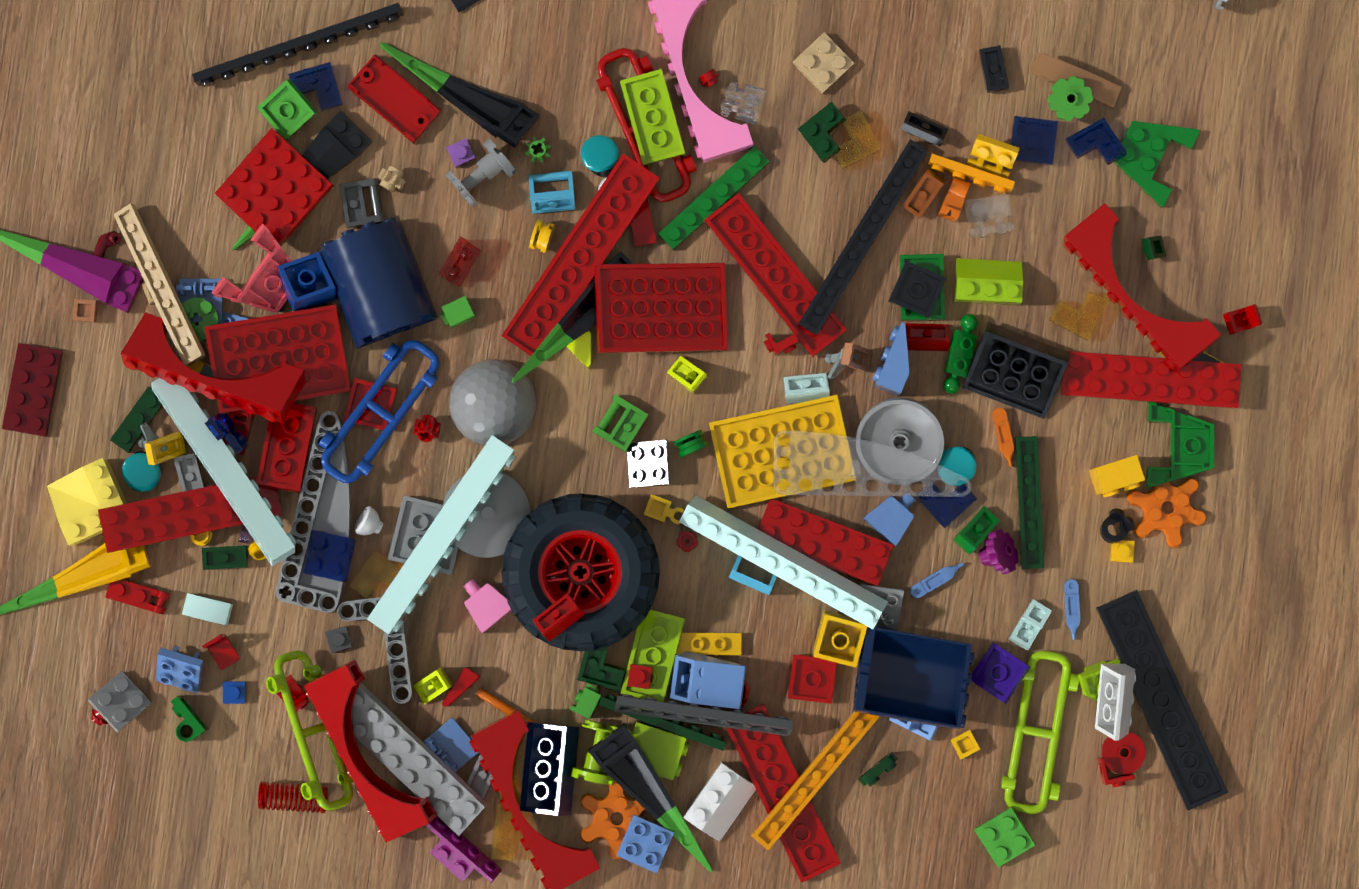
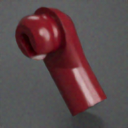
M111 231L101 235L93 255L103 258L108 247L120 243V234L116 231Z

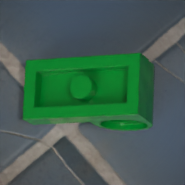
M983 506L955 536L953 541L970 555L1000 520Z
M181 695L170 701L174 705L172 707L174 713L179 718L181 716L184 718L176 728V736L179 740L190 742L209 730ZM186 725L191 726L193 729L191 737H186L183 733V728Z

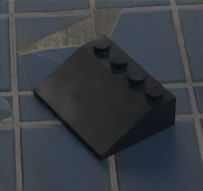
M987 322L962 388L1044 419L1069 363L1070 353Z

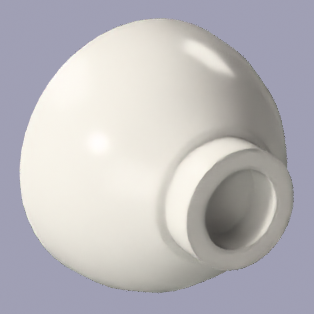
M367 506L358 517L354 530L359 535L378 534L383 527V522L380 521L377 511L371 506Z

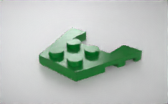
M1132 121L1112 161L1131 180H1134L1159 207L1163 208L1172 189L1152 180V177L1170 140L1191 150L1200 130Z
M1154 402L1147 403V422L1170 423V468L1147 467L1146 488L1214 468V424L1176 412L1168 407L1165 408Z

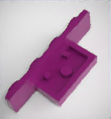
M438 816L425 825L441 839L430 854L462 882L474 869L489 882H493L502 871L494 861L483 854L463 834L458 836Z

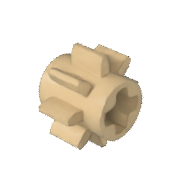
M389 166L388 170L382 168L378 175V178L381 180L379 185L394 193L396 188L401 190L406 182L402 179L404 173L392 166Z

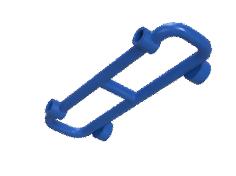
M410 340L401 347L392 343L383 355L389 361L388 365L336 435L328 430L318 445L325 449L321 456L323 469L338 481L352 483L359 479L362 474L367 476L374 466L371 464V461L425 387L431 388L437 380L435 374L439 368V358L432 349L422 342ZM410 349H417L430 359L431 365L396 414L392 415L373 401V399ZM368 407L386 420L388 424L355 470L349 475L343 474L331 465L330 458Z

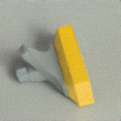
M147 422L141 424L140 428L145 438H141L138 445L146 449L148 465H156L186 454L184 438L181 432H175L160 438L152 431Z

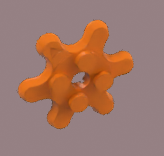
M1190 477L1185 479L1181 485H1173L1167 482L1154 486L1149 492L1130 491L1127 495L1128 502L1133 506L1140 507L1144 512L1143 520L1135 526V534L1140 538H1146L1151 532L1160 530L1165 534L1168 546L1172 548L1179 547L1183 542L1181 528L1184 524L1191 523L1200 526L1207 520L1206 513L1193 508L1190 503L1191 496L1199 489V482L1195 478ZM1165 501H1169L1173 505L1174 510L1170 514L1162 511V504Z
M615 781L614 785L609 784V794L605 798H597L590 793L584 794L581 797L580 804L584 809L592 813L593 822L588 827L582 829L580 837L585 843H592L598 838L606 839L609 843V855L611 858L619 860L621 857L616 855L633 815L641 817L646 809L634 798H629L625 790ZM615 812L623 815V822L619 825L611 822V815Z

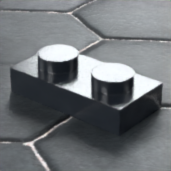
M1001 45L979 49L987 93L1009 89Z
M908 111L901 130L922 138L930 144L941 147L948 128Z

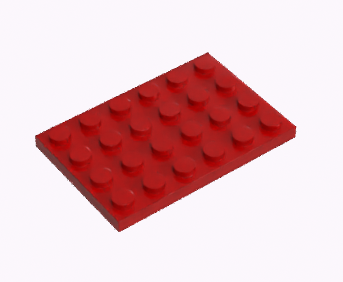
M725 263L594 265L598 353L728 350Z
M336 304L204 327L214 379H250L281 368L283 363L304 370L306 382L296 400L351 391ZM217 400L220 414L244 410L236 406H228L223 401Z

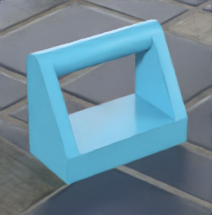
M572 171L529 175L532 214L576 210ZM568 180L569 190L535 193L534 183Z
M738 555L728 578L769 595L777 576L773 574L767 585L737 572L736 570L742 559Z

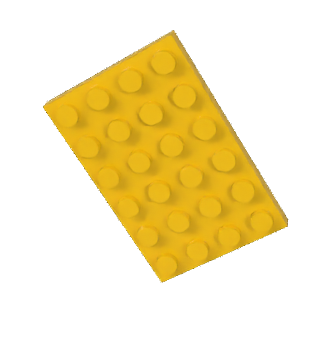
M838 395L709 423L727 509L856 481Z

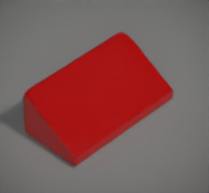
M905 324L907 350H949V324Z
M566 593L532 621L548 641H551L580 619L584 613L570 594Z

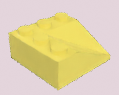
M105 458L85 465L47 486L59 525L70 546H75L103 533L98 509L127 504L109 460Z

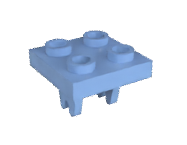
M176 645L172 651L160 648L157 657L156 681L165 685L182 688L185 691L198 693L201 687L203 660L199 658L200 653L196 652L194 657L179 653V646Z

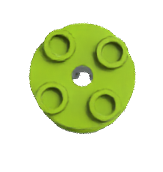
M586 719L585 723L581 725L596 730L593 745L619 727L606 724L605 728L602 727L601 723ZM589 752L586 755L584 768H572L571 777L577 779L583 777L585 781L608 785V783L614 785L615 780L601 769Z

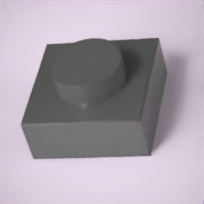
M347 626L325 632L331 653L353 647Z

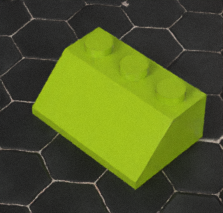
M956 258L954 302L1018 306L1022 303V262Z

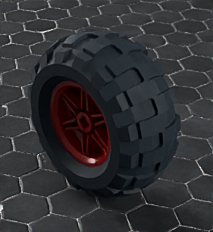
M566 494L538 505L516 526L503 555L502 583L507 602L513 614L535 638L563 650L592 651L611 646L624 639L646 618L658 591L660 578L659 558L648 530L638 517L626 507L612 499L599 495ZM575 546H579L581 548V553L579 555H575L573 553V548ZM595 554H601L602 560L600 562L594 561ZM563 561L564 568L558 569L556 562ZM578 566H582V569L586 568L587 573L583 574L582 579H579V576L574 574L578 570ZM601 575L606 577L604 584L598 582V577ZM563 582L568 584L566 591L560 589V584ZM583 590L589 592V597L586 599L581 597ZM566 593H569L584 615L553 640L548 641L532 620Z

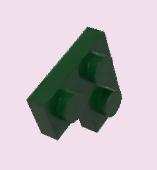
M832 101L798 128L823 163L827 162L841 150L829 133L846 120Z
M608 647L584 651L577 680L620 691L626 668L605 663Z

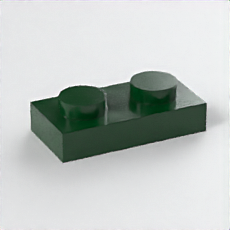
M247 545L202 548L203 570L247 568Z

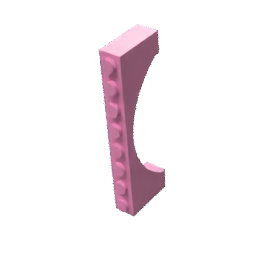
M651 0L648 2L651 15L656 14L658 22L654 23L657 34H662L664 42L661 43L662 50L665 56L669 55L671 61L667 65L670 75H675L677 84H674L677 96H682L684 102L681 105L684 118L689 117L691 125L687 127L690 137H695L697 145L694 146L697 158H702L703 163L752 148L753 141L747 123L740 125L731 122L710 110L695 95L684 72L682 49L685 35L693 17L702 5L707 4V0Z

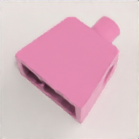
M471 579L463 586L471 596L464 604L481 633L486 632L511 611L507 598L490 583L485 584L481 588L474 579Z

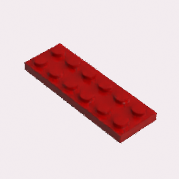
M775 499L769 500L758 528L763 533L823 566L875 586H879L894 546Z

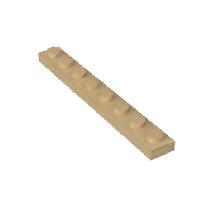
M130 203L113 215L182 362L189 367L205 357V352L136 206Z

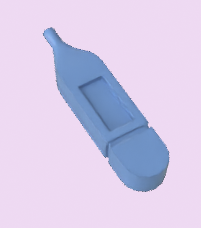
M964 564L947 566L931 574L911 587V595L914 598L924 596L952 579L958 569L964 566Z
M1069 579L1064 583L1066 624L1072 633V640H1076V631L1080 624L1079 585L1077 581Z

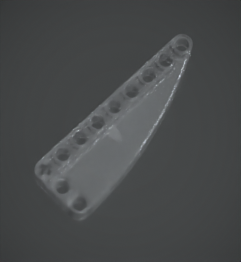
M782 430L774 437V489L781 495L963 497L971 491V483L964 476L921 456L885 444L845 435L799 430ZM781 434H787L790 437L789 445L780 446L777 441L778 437ZM782 456H786L790 460V465L784 469L780 468L777 464L778 459ZM783 478L786 479V482H790V486H787L786 490H781V487H777V483H780ZM805 478L812 482V487L807 491L799 487L800 481ZM831 479L834 482L833 489L830 491L823 490L821 487L823 480ZM847 479H853L856 482V488L853 491L844 489L843 485ZM870 479L878 482V488L872 492L866 489V483ZM894 479L900 482L899 490L895 492L890 491L888 483ZM914 480L922 482V489L918 492H913L910 488V484ZM936 480L944 482L945 486L941 492L933 490L932 486ZM959 480L966 482L967 487L963 492L955 490V484Z

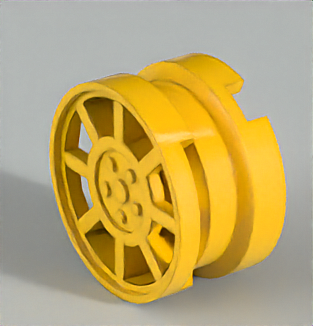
M537 219L529 248L533 250L538 248L541 252L547 253L555 224L550 222L546 224L543 220Z

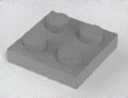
M123 671L118 673L88 699V702L117 733L151 705L150 700Z

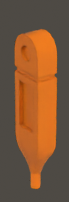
M997 408L993 411L992 418L999 449L1007 459L1009 467H1013L1014 444L1007 413L1003 408Z

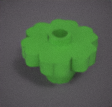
M1070 76L1067 80L1058 79L1051 86L1053 94H1050L1047 100L1049 109L1056 111L1057 118L1071 121L1074 117L1081 119L1089 112L1088 104L1093 101L1092 90L1090 87H1084L1083 79ZM1069 94L1073 96L1072 103L1067 100Z

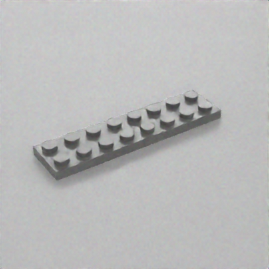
M360 682L352 710L354 737L417 797H428L437 816L460 836L488 804Z

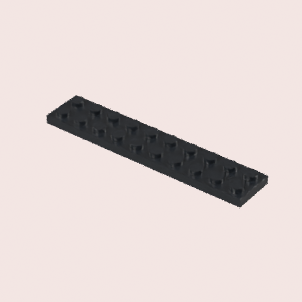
M1134 590L1096 607L1120 663L1135 669L1136 681L1133 686V692L1186 810H1191L1227 794L1228 790L1138 591Z

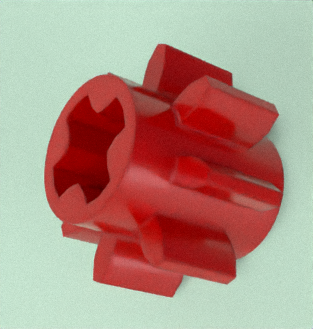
M423 415L421 420H415L413 434H417L418 439L423 442H431L433 437L439 438L441 423L437 422V419L432 415Z

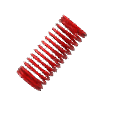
M261 781L259 784L257 800L259 810H264L266 807L267 810H269L270 808L274 810L276 808L277 811H279L280 808L282 811H284L286 808V811H289L291 809L292 812L295 809L297 812H299L300 809L301 812H304L306 810L307 813L310 810L312 813L316 811V813L320 812L321 814H324L326 812V810H324L320 806L317 810L316 798L313 810V799L310 800V805L308 809V800L305 799V805L302 809L303 796L301 793V788L299 808H297L299 793L298 783L296 784L294 808H292L294 794L293 783L290 787L289 808L287 807L289 794L288 783L285 787L284 808L282 807L284 794L283 782L281 783L279 807L277 806L279 783L277 782L275 787L274 807L272 806L274 795V783H271L270 804L268 807L267 801L269 795V782ZM322 785L321 788L327 800L328 788L326 785Z

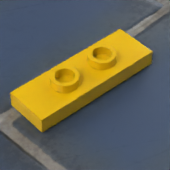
M682 633L677 655L686 651L701 655H741L742 633Z

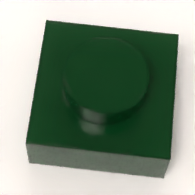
M1161 235L1142 239L1143 251L1147 260L1167 257Z

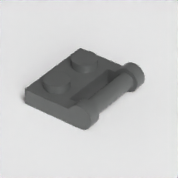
M378 178L339 184L347 228L362 226L372 221L375 224H379L386 220L385 215L382 214ZM363 188H369L374 216H367Z

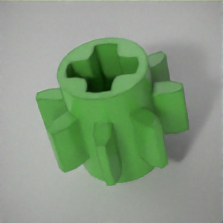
M533 137L534 142L531 144L526 143L530 151H526L525 155L532 156L531 163H534L535 160H540V163L543 164L545 157H551L547 153V150L551 149V145L545 146L544 137L541 141H537ZM541 146L543 153L535 155L533 148L538 149Z

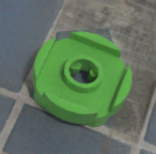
M188 299L181 304L199 342L206 341L204 327L219 324V313L205 299ZM195 314L203 318V321H200L198 326L191 322Z

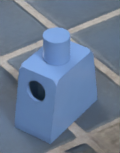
M907 492L898 501L893 496H890L867 514L863 520L888 542L896 546L914 518V515L908 509L916 500Z

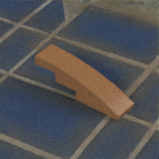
M1041 52L1038 53L1030 72L1052 84H1055L1061 78L1067 80L1070 76L1081 78L1084 80V87L1091 88L1093 99L1108 107L1115 106L1122 88L1098 75Z

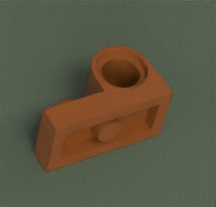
M927 169L902 207L920 219L946 180L930 169Z

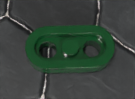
M890 752L860 776L858 780L863 786L868 784L871 787L880 780L878 775L883 771L888 773L897 766L895 761L898 758L893 752Z

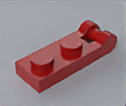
M121 579L109 583L105 598L164 615L166 608H164L166 600H169L170 593ZM153 596L158 597L156 605L151 604Z

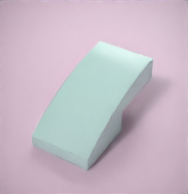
M187 593L182 615L228 626L233 604Z
M1033 599L1014 628L1009 640L1025 650H1029L1052 610Z

